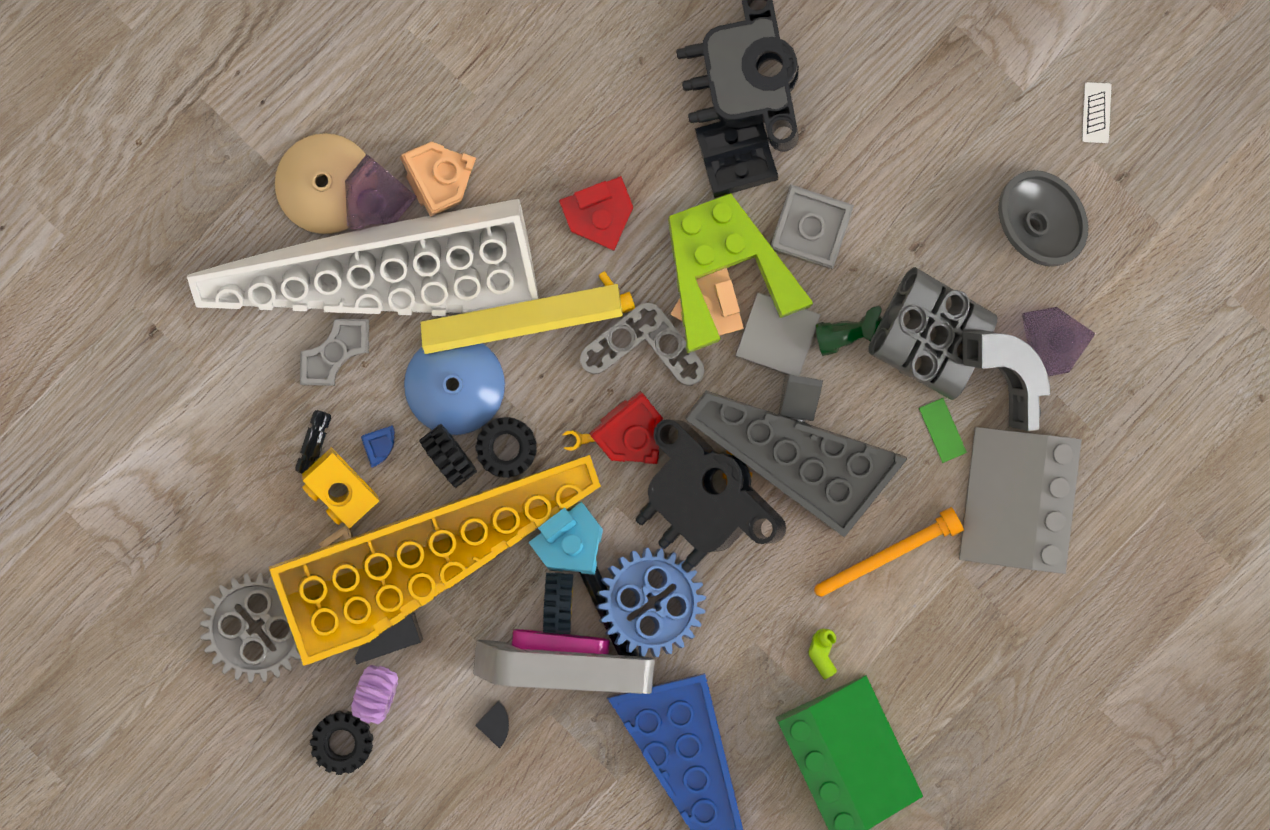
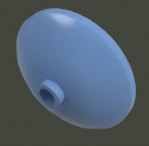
M483 343L425 354L421 347L414 354L407 367L404 389L408 405L421 423L432 430L439 424H442L449 434L461 435L483 427L494 417L504 397L505 379L499 360ZM451 378H456L459 381V387L455 391H450L447 388V381Z

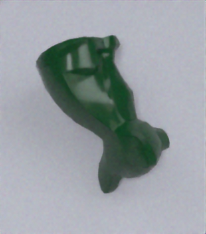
M881 306L870 308L859 322L817 323L816 334L822 356L837 353L839 348L853 344L861 338L871 342L882 320L880 317L882 312Z

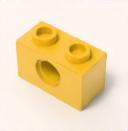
M332 447L302 474V480L305 483L302 486L303 490L314 501L320 498L329 507L325 510L326 513L338 525L343 522L350 529L379 502L378 494ZM334 483H343L347 486V492L341 497H334L328 491Z

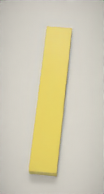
M618 284L422 321V348L425 354L622 317Z

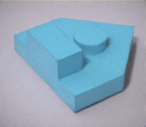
M582 502L569 512L564 507L539 526L538 529L541 533L528 543L550 571L563 572L565 570L595 575L597 551L603 529Z

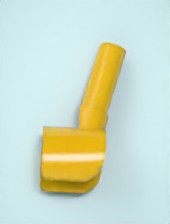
M605 271L598 275L605 286L614 285ZM630 291L621 294L622 313L634 310L635 305Z
M575 430L566 431L562 434V436L572 434L576 437L577 441L573 447H563L569 451L579 449L582 444L595 442L589 434H580V432Z

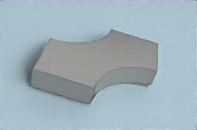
M335 319L332 332L324 343L314 349L300 351V385L335 386L337 373L347 360L359 354L369 353L370 320Z

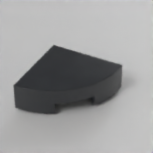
M500 700L475 725L499 749L504 744L509 731L507 710Z

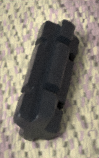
M320 410L313 412L310 421L312 426L311 428L308 427L300 451L302 457L298 458L295 467L298 473L303 474L315 463V458H319L326 436L324 431L325 428L329 427L331 421L329 413Z

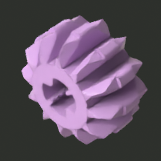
M370 665L364 669L353 696L351 705L352 715L367 723L379 724L385 720L398 685L397 673L389 671L388 668L383 666Z

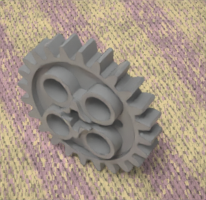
M259 573L256 582H251L249 575L245 574L244 584L240 585L236 579L231 578L232 589L228 590L220 585L219 589L222 597L218 598L212 595L209 597L215 605L214 609L203 608V612L210 616V620L201 621L200 626L209 629V632L201 635L200 638L203 641H211L212 643L204 651L206 654L216 652L217 655L213 659L212 664L216 665L223 661L225 663L222 671L224 675L231 669L236 670L235 680L237 681L243 673H246L249 683H252L255 674H260L264 683L267 680V672L270 671L276 678H279L280 666L290 671L292 669L288 661L290 657L295 660H300L301 657L296 651L297 646L273 578L271 577L268 583H263L262 573ZM254 596H262L267 601V608L261 613H254L248 608V601ZM236 605H240L254 623L260 621L264 623L261 630L275 645L276 650L274 652L269 650L258 634L253 633L249 635L247 633L249 624L235 610ZM231 617L238 619L241 623L240 631L235 635L225 634L221 629L225 619ZM276 621L285 622L289 627V634L282 639L274 638L270 633V626ZM250 643H257L263 649L262 657L256 661L246 659L243 654L244 648Z

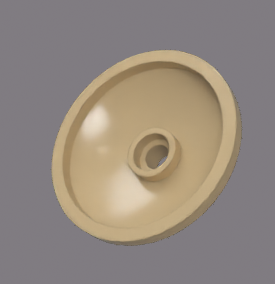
M323 133L299 140L284 154L276 171L275 192L280 207L292 222L313 233L334 234L353 227L366 215L375 196L376 179L369 158L354 142L339 135ZM322 175L327 176L328 184L325 187H318V177Z

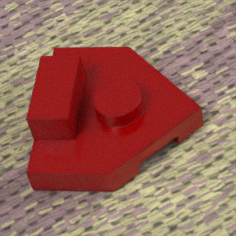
M622 176L607 182L603 181L559 200L571 233L615 251L633 210V205Z
M639 391L629 401L625 399L600 420L601 424L593 429L589 435L611 461L658 464L659 446L656 444L653 434L655 427L663 420V417L646 396Z

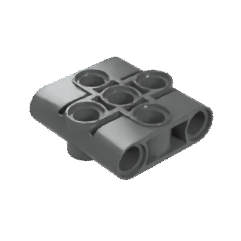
M913 267L901 280L871 339L868 351L872 356L899 370L904 376L913 378L946 398L954 400L962 393L975 367L963 365V349L961 354L957 355L958 345L962 343L963 347V331L984 330L993 332L998 318L995 313L969 299L964 292L954 290L920 269ZM950 297L952 304L950 309L947 311L946 301ZM908 311L910 314V320L908 324L905 326L903 323V318L906 312ZM935 327L936 336L934 340L931 341L930 333L931 330ZM918 357H920L921 366L916 371L915 362L918 359Z

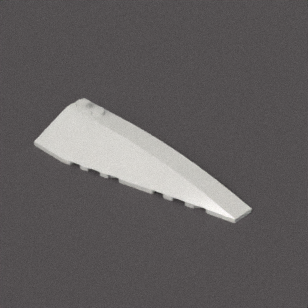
M519 199L339 234L255 255L187 275L195 306L198 308L240 309L242 306L259 307V310H273V307L293 308V311L324 309V312L380 314L381 311L398 312V315H412V312L432 313V316H446V314H463L539 299L527 230Z

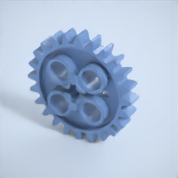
M649 548L643 549L642 558H640L636 551L630 552L631 562L624 557L618 558L621 568L618 569L614 566L608 568L613 578L601 579V582L608 588L607 590L597 592L598 596L605 598V603L597 605L596 609L606 610L607 615L603 616L599 622H610L611 626L605 632L606 635L617 633L618 636L614 644L620 645L625 641L628 642L626 652L631 653L638 646L639 656L645 657L648 648H650L653 657H659L660 647L663 648L666 654H672V643L678 648L685 647L681 637L693 639L695 636L689 628L691 626L701 627L702 625L695 619V615L705 613L704 609L697 607V602L705 600L706 596L696 594V590L702 587L703 583L692 582L691 579L696 575L697 571L694 570L686 573L681 568L685 560L676 564V553L674 552L665 559L662 548L657 549L654 557H652ZM651 570H656L662 575L663 582L659 588H653L648 582V574ZM671 584L675 585V590L655 602L656 610L654 608L645 609L633 620H627V616L648 602L646 595L648 597L657 596ZM624 589L631 590L636 596L635 604L631 608L625 607L620 600ZM672 597L677 598L681 603V612L677 616L671 615L667 610V603ZM646 616L651 618L655 624L654 631L649 636L643 634L640 630V622Z

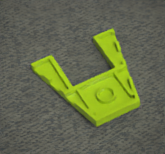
M731 193L669 216L668 224L673 259L676 266V280L680 294L687 353L717 343L721 339L696 281L698 278L755 257L780 318L813 305L810 297Z

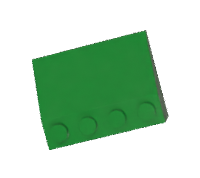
M867 675L775 717L828 830H869L924 797Z

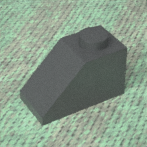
M790 374L785 376L778 414L803 423L806 420L814 421L823 380Z

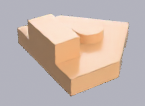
M429 142L401 154L400 157L407 171L406 178L420 205L426 207L430 217L461 203L476 160L475 157L448 150L434 142Z
M727 268L696 279L719 336L743 330L744 327L738 302ZM679 298L670 315L682 321V308Z

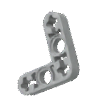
M650 302L637 306L586 346L580 356V363L583 369L591 374H600L642 341L646 340L681 384L687 386L694 385L704 375V365L694 351L683 358L689 365L697 364L698 368L695 370L697 377L692 380L689 376L683 378L680 375L683 367L678 361L675 366L671 365L669 360L677 357L683 348L686 349L687 343L656 304ZM645 309L647 312L654 310L657 314L654 317L656 324L652 327L648 323L644 324L639 328V331L644 334L637 338L634 329L626 324V321L632 318L633 323L636 324L642 318L641 310ZM618 329H625L631 335V342L625 348H618L612 342V335ZM664 335H673L678 341V348L672 354L663 353L659 348V340ZM606 339L609 348L618 355L611 359L609 353H607L601 359L602 367L598 368L596 365L589 367L586 364L589 360L587 353L591 350L594 353H599L604 349L599 343Z

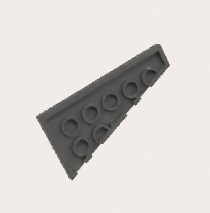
M706 390L685 416L688 422L844 538L907 460L903 455Z

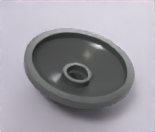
M1031 170L1018 174L1005 185L999 198V219L1007 239L1021 255L1036 264L1055 267L1072 261L1082 252L1088 238V219L1081 200L1067 183L1051 173Z

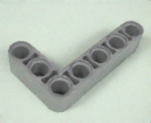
M476 640L473 674L492 684L502 686L651 694L655 659L641 656L520 649L505 642Z

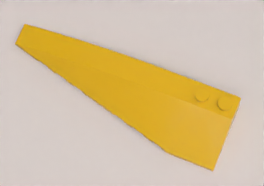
M590 455L487 489L270 566L269 570L303 666L370 642L379 634L403 620L407 615L433 600L434 597L522 540V538L533 532L564 507L567 510L601 487Z

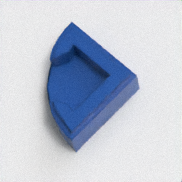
M393 425L361 436L371 468L381 464L390 455L395 443V429Z

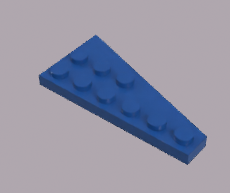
M705 673L652 686L651 694L621 693L607 697L690 830H743Z

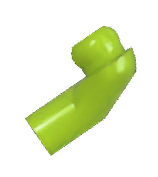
M830 629L818 630L812 637L808 651L810 659L824 680L837 672L836 667L829 658L832 644L836 642V635Z

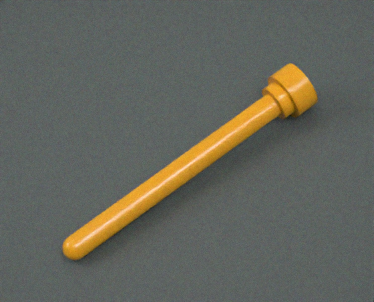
M950 507L940 512V517L935 519L936 523L817 584L814 592L819 597L825 596L942 534L944 537L949 534L953 537L964 531V528L954 509Z

